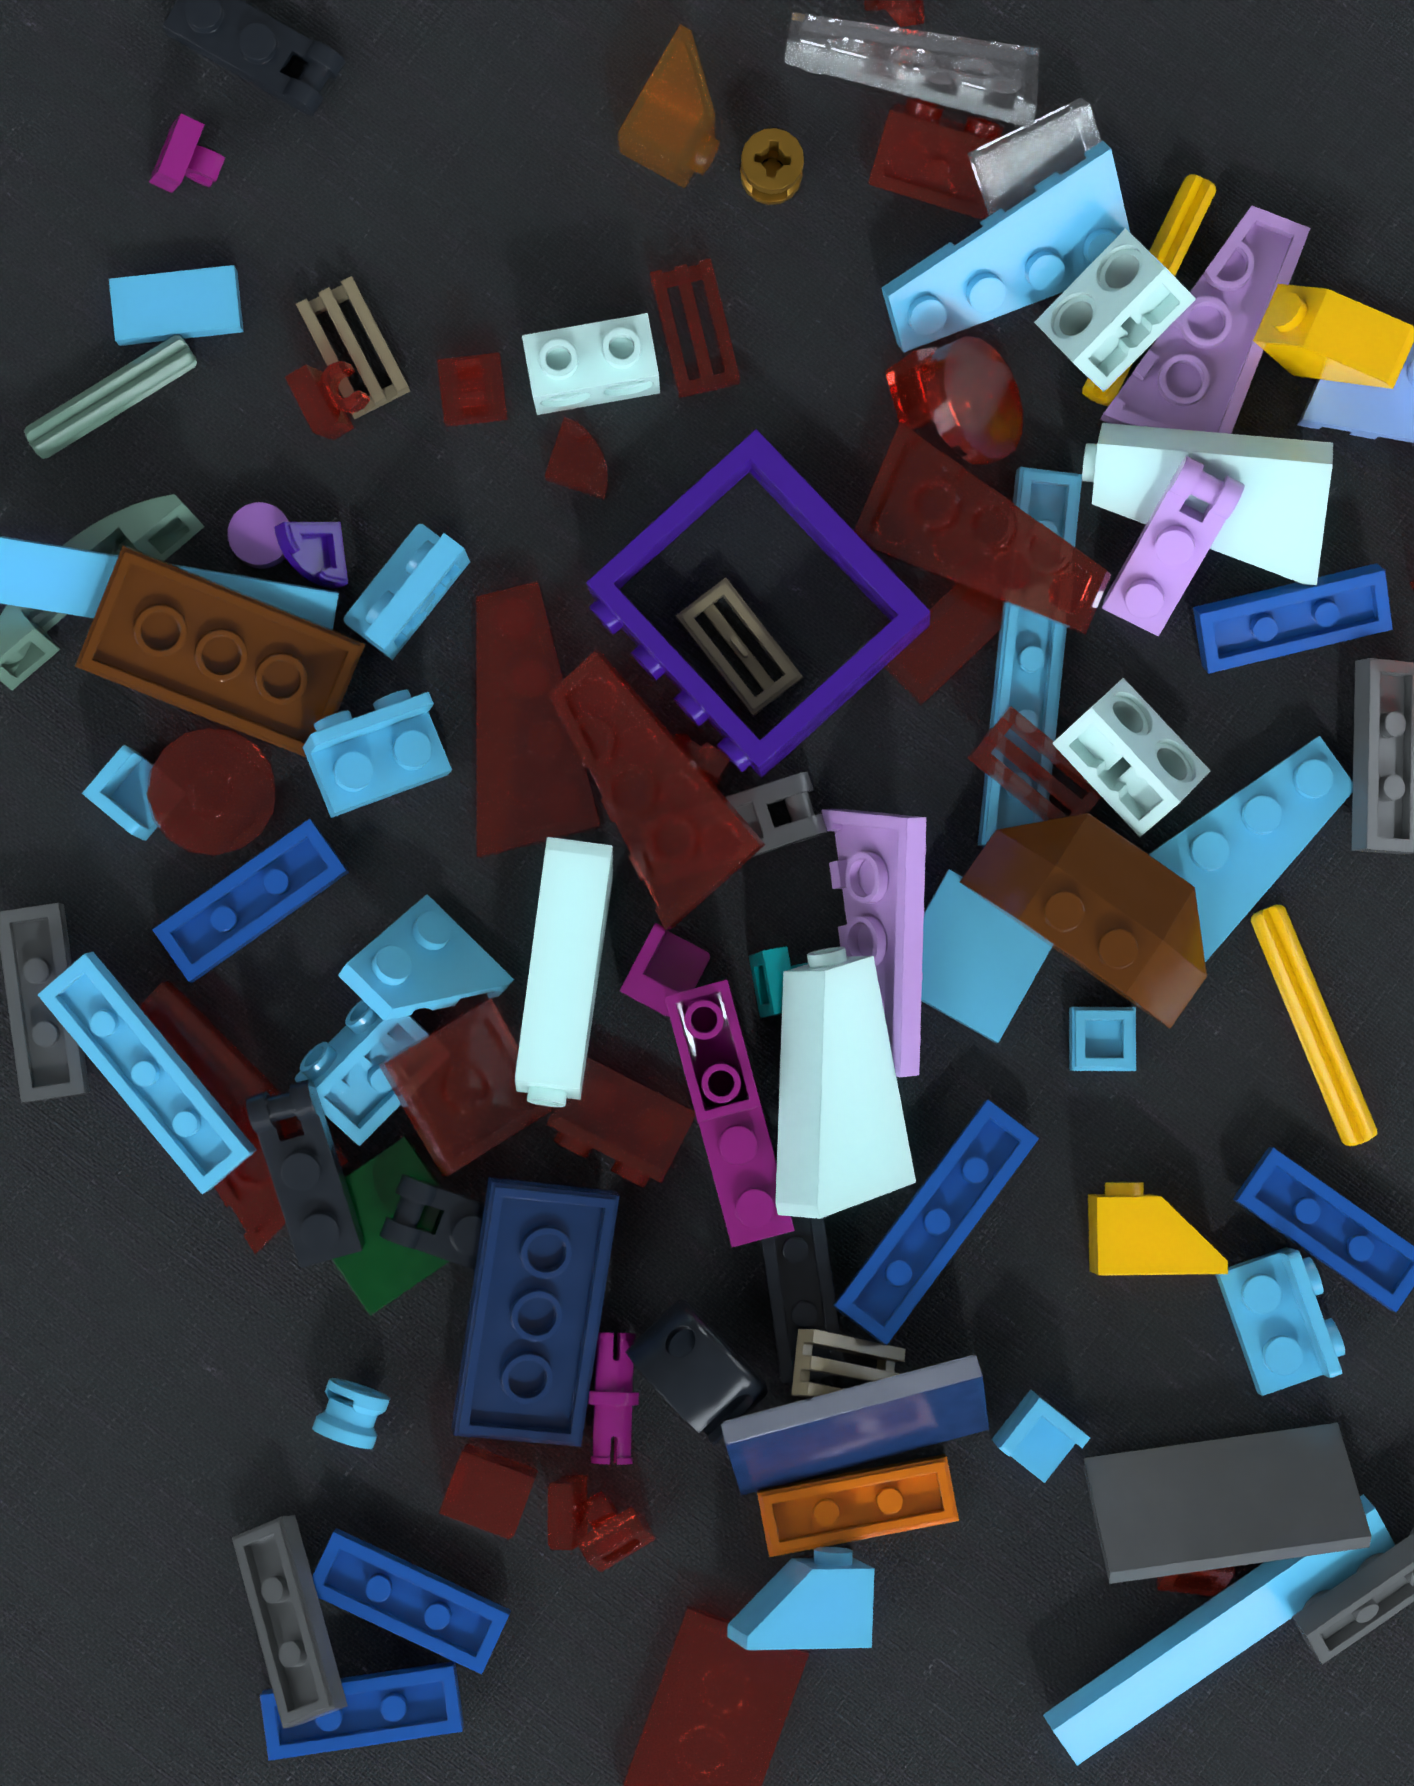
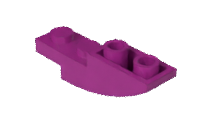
M728 980L664 996L731 1246L736 1247L795 1231L791 1216H782L777 1213V1162Z

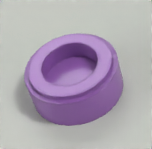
M256 502L245 505L233 515L229 523V545L235 555L248 566L259 569L276 566L285 559V556L278 544L274 527L282 522H289V520L280 509L271 504Z

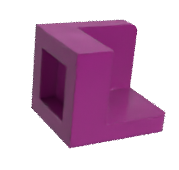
M655 923L620 992L670 1018L664 996L694 989L710 960V954L667 931V928Z

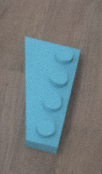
M1104 141L1083 153L1086 159L1062 175L1056 171L1035 185L1036 192L1006 212L1000 208L980 222L982 228L958 244L954 245L949 242L881 288L896 343L903 352L1064 292L1125 228L1130 232L1112 149Z
M1321 736L1314 738L1148 854L1195 887L1205 962L1353 792L1352 780Z

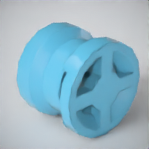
M330 1378L325 1390L329 1399L325 1412L316 1416L312 1429L322 1436L346 1445L373 1449L378 1436L374 1425L377 1416L387 1410L390 1398L367 1386L343 1379Z

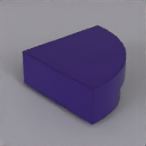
M282 522L274 527L282 553L300 575L317 585L338 589L348 584L341 522Z

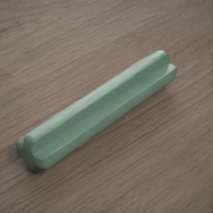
M174 335L26 426L24 430L26 439L38 456L42 459L49 458L195 368L197 364L196 357L186 341L180 335Z

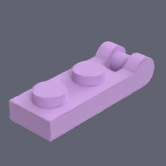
M1185 456L1105 596L1102 609L1156 636H1159L1223 524L1234 511L1245 487L1243 483L1228 476L1222 481L1204 472V464L1188 456ZM1192 495L1209 503L1203 514L1185 505V500Z

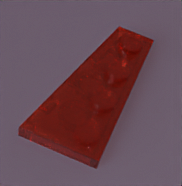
M538 581L477 596V858L480 859L546 842L547 837L562 838L601 828Z

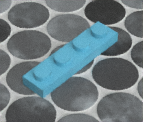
M94 952L82 955L38 994L44 1004L201 1194L210 1191L257 1151Z

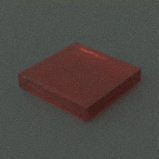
M492 999L482 1001L378 1064L442 1176L451 1175L554 1110L553 1107L530 1103L527 1101L528 1093L517 1092L515 1073L519 1046Z

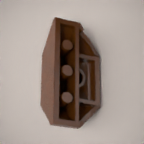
M1089 813L995 830L959 881V883L1169 1029L1207 977L1195 887Z

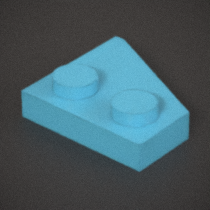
M428 894L348 961L338 974L384 1021L412 1015L415 1010L420 1008L437 1010L455 1006L461 998L487 993L488 998L499 997L514 980Z

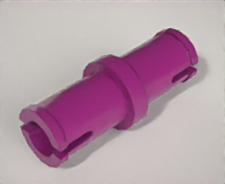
M598 1333L595 1357V1390L589 1391L588 1404L594 1405L593 1456H591V1463L610 1465L612 1437H614L613 1462L616 1465L633 1464V1457H631L632 1411L634 1405H639V1392L633 1391L634 1363L625 1351L636 1340V1333H617L615 1360L613 1359L614 1333Z

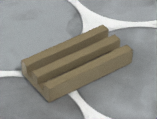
M350 276L341 281V286L333 290L328 287L318 292L319 297L309 302L306 298L296 303V306L354 419H357L410 392V389L353 277ZM348 299L392 382L391 385L381 389L339 307L340 303ZM325 311H328L370 393V396L360 401L316 317Z
M724 578L676 615L678 622L752 717L803 679L797 668L727 578ZM722 597L784 675L776 682L770 678L714 605ZM702 612L764 690L756 697L694 619Z
M798 1329L791 1395L813 1398L843 1390L809 1382L810 1371L864 1382H873L899 1375L894 1373L895 1362L905 1361L906 1349L890 1345L883 1346L881 1343L816 1329ZM815 1346L876 1359L877 1367L874 1369L812 1356V1349Z

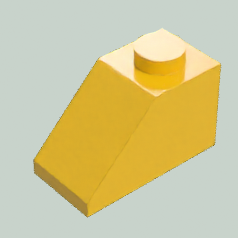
M1278 284L1253 341L1293 376L1393 389L1414 343V326L1330 289Z
M1105 1182V1194H1088L1090 1272L1096 1275L1228 1274V1261L1162 1196L1144 1194V1182Z

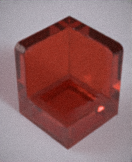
M466 1443L461 1451L439 1514L510 1539L515 1535L538 1470Z

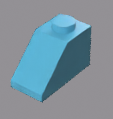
M841 1547L814 1548V1558H791L728 1623L727 1637L746 1650L872 1648L875 1568L853 1558V1550Z

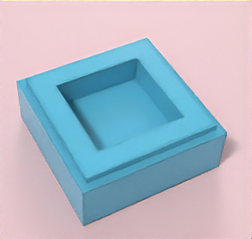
M1069 1007V1071H1136V1007Z

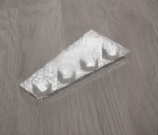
M792 12L784 62L786 64L800 67L809 73L827 74L1033 128L1037 107L1039 48Z

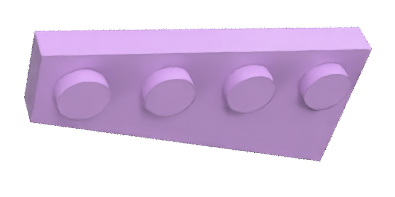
M822 809L827 831L835 832L838 861L829 863L832 888L843 890L847 925L838 927L840 947H845L847 956H874L896 1077L919 1075L921 1045L926 817L849 809Z

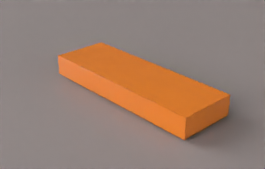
M945 1454L757 1491L769 1557L959 1521L948 1460Z

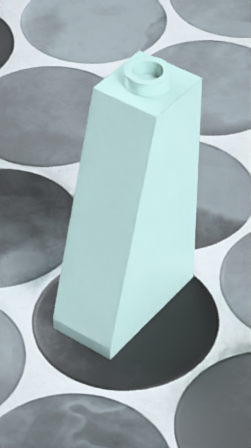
M1102 423L1097 444L1086 443L1082 481L1094 482L1093 505L1147 524L1185 456H1188L1204 464V472L1222 481L1228 476L1245 485L1238 504L1223 524L1210 549L1299 583L1317 585L1333 465V443ZM1192 495L1184 502L1185 505L1203 514L1209 503Z
M547 837L515 1073L517 1092L528 1093L527 1101L533 1104L548 1107H564L566 1105V1098L581 1100L613 881L612 845Z
M832 947L810 952L807 954V965L783 972L776 1208L778 1215L820 1219L916 1183L874 956H847L845 947Z

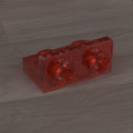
M908 97L906 106L894 103L888 114L868 184L981 220L987 218L990 215L1013 142L1012 139L1001 136L1004 127L993 121L975 116H968L966 124L942 118L943 107L918 98Z
M587 1057L581 1100L566 1098V1105L564 1107H556L547 1125L558 1130L553 1140L555 1143L585 1158L589 1157L594 1148L615 1159L611 1168L612 1172L645 1188L650 1177L662 1183L696 1114L695 1111Z

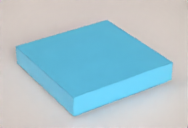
M949 869L924 911L921 1001L989 1040L999 1043L1052 947L959 883L962 876Z

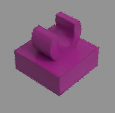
M180 114L169 129L149 183L173 193L182 183L184 176L207 187H211L213 181L216 182L225 157L205 147L197 146L205 124L184 114Z

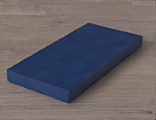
M489 1177L451 1427L454 1436L581 1447L620 1197L616 1191Z
M973 1355L726 1420L720 1424L741 1496L989 1430L983 1375L977 1356Z

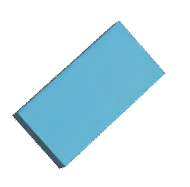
M234 265L109 279L114 336L119 346L166 341L174 335H180L183 339L244 332L238 272Z

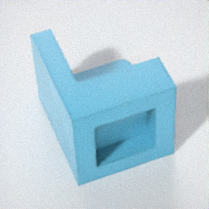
M123 745L82 794L131 835L146 841L186 792L140 753Z
M1030 1390L991 1440L1007 1456L1014 1458L1045 1483L1073 1446L1077 1444L1083 1448L1090 1437L1034 1391Z

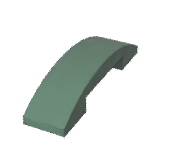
M175 494L149 499L117 511L92 524L63 546L119 555L122 545L165 561L205 526ZM6 605L0 615V682L11 690L15 689L60 650L47 634V631L67 614Z

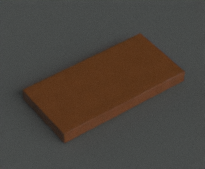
M122 545L75 667L306 757L302 747L310 734L316 732L314 724L338 712L365 644L345 634Z

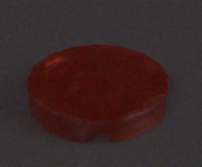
M964 336L937 349L931 361H936L935 372L927 374L926 393L931 416L941 437L951 448L959 445L967 453L966 456L961 458L971 464L987 465L1004 459L1016 450L1023 429V408L1019 389L1009 366L994 347L977 337Z
M207 728L184 733L161 751L149 771L146 798L152 820L169 841L190 853L216 856L239 850L262 833L274 812V776L270 763L254 743L234 731Z

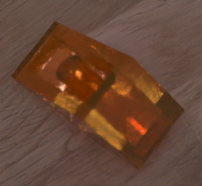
M681 24L621 126L618 138L621 154L685 188L694 171L701 175H704L718 151L720 141L714 138L716 115L693 34L690 29Z

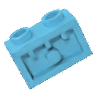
M424 524L416 525L344 616L345 624L389 659L393 660L470 563L465 549L445 533L439 537Z
M409 690L397 691L373 703L375 711L352 718L350 711H342L327 716L314 724L316 732L310 734L302 748L331 818L447 776L452 771L428 712L434 705L429 692L411 697Z
M363 1000L359 1001L351 1009L345 1020L346 1026L329 1043L322 1042L308 1052L300 1064V1072L295 1077L296 1082L308 1079L313 1081L324 1115L359 1146L450 1055L412 1016L409 1015L384 1021Z
M1285 1247L1228 1267V1274H1215L1258 1394L1264 1396L1321 1375L1332 1378L1342 1374L1337 1357L1345 1355L1344 1343L1333 1319L1324 1320L1316 1296L1323 1294V1285L1318 1270L1310 1257L1302 1259L1298 1250Z

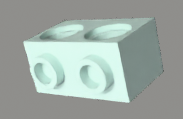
M1125 228L1034 323L1089 379L1105 392L1196 298Z
M648 313L522 335L537 415L660 393L659 372Z
M1124 678L1052 743L1139 837L1176 807L1210 772V769Z

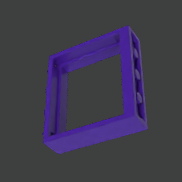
M757 429L586 582L595 600L588 608L598 617L602 625L612 635L622 629L637 645L631 654L639 665L655 681L664 674L680 691L673 699L681 710L698 727L707 720L723 737L717 744V747L730 762L732 761L741 772L750 766L761 779L930 626L931 611ZM748 473L759 482L891 621L761 740L754 735L619 590Z

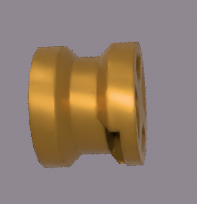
M772 128L763 129L755 133L745 143L741 155V182L747 194L755 201L767 205L781 204L791 199L798 191L804 166L803 149L798 140L787 131Z

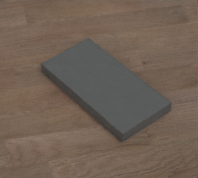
M1338 1423L1084 1458V1474L1109 1584L1370 1547L1371 1532Z

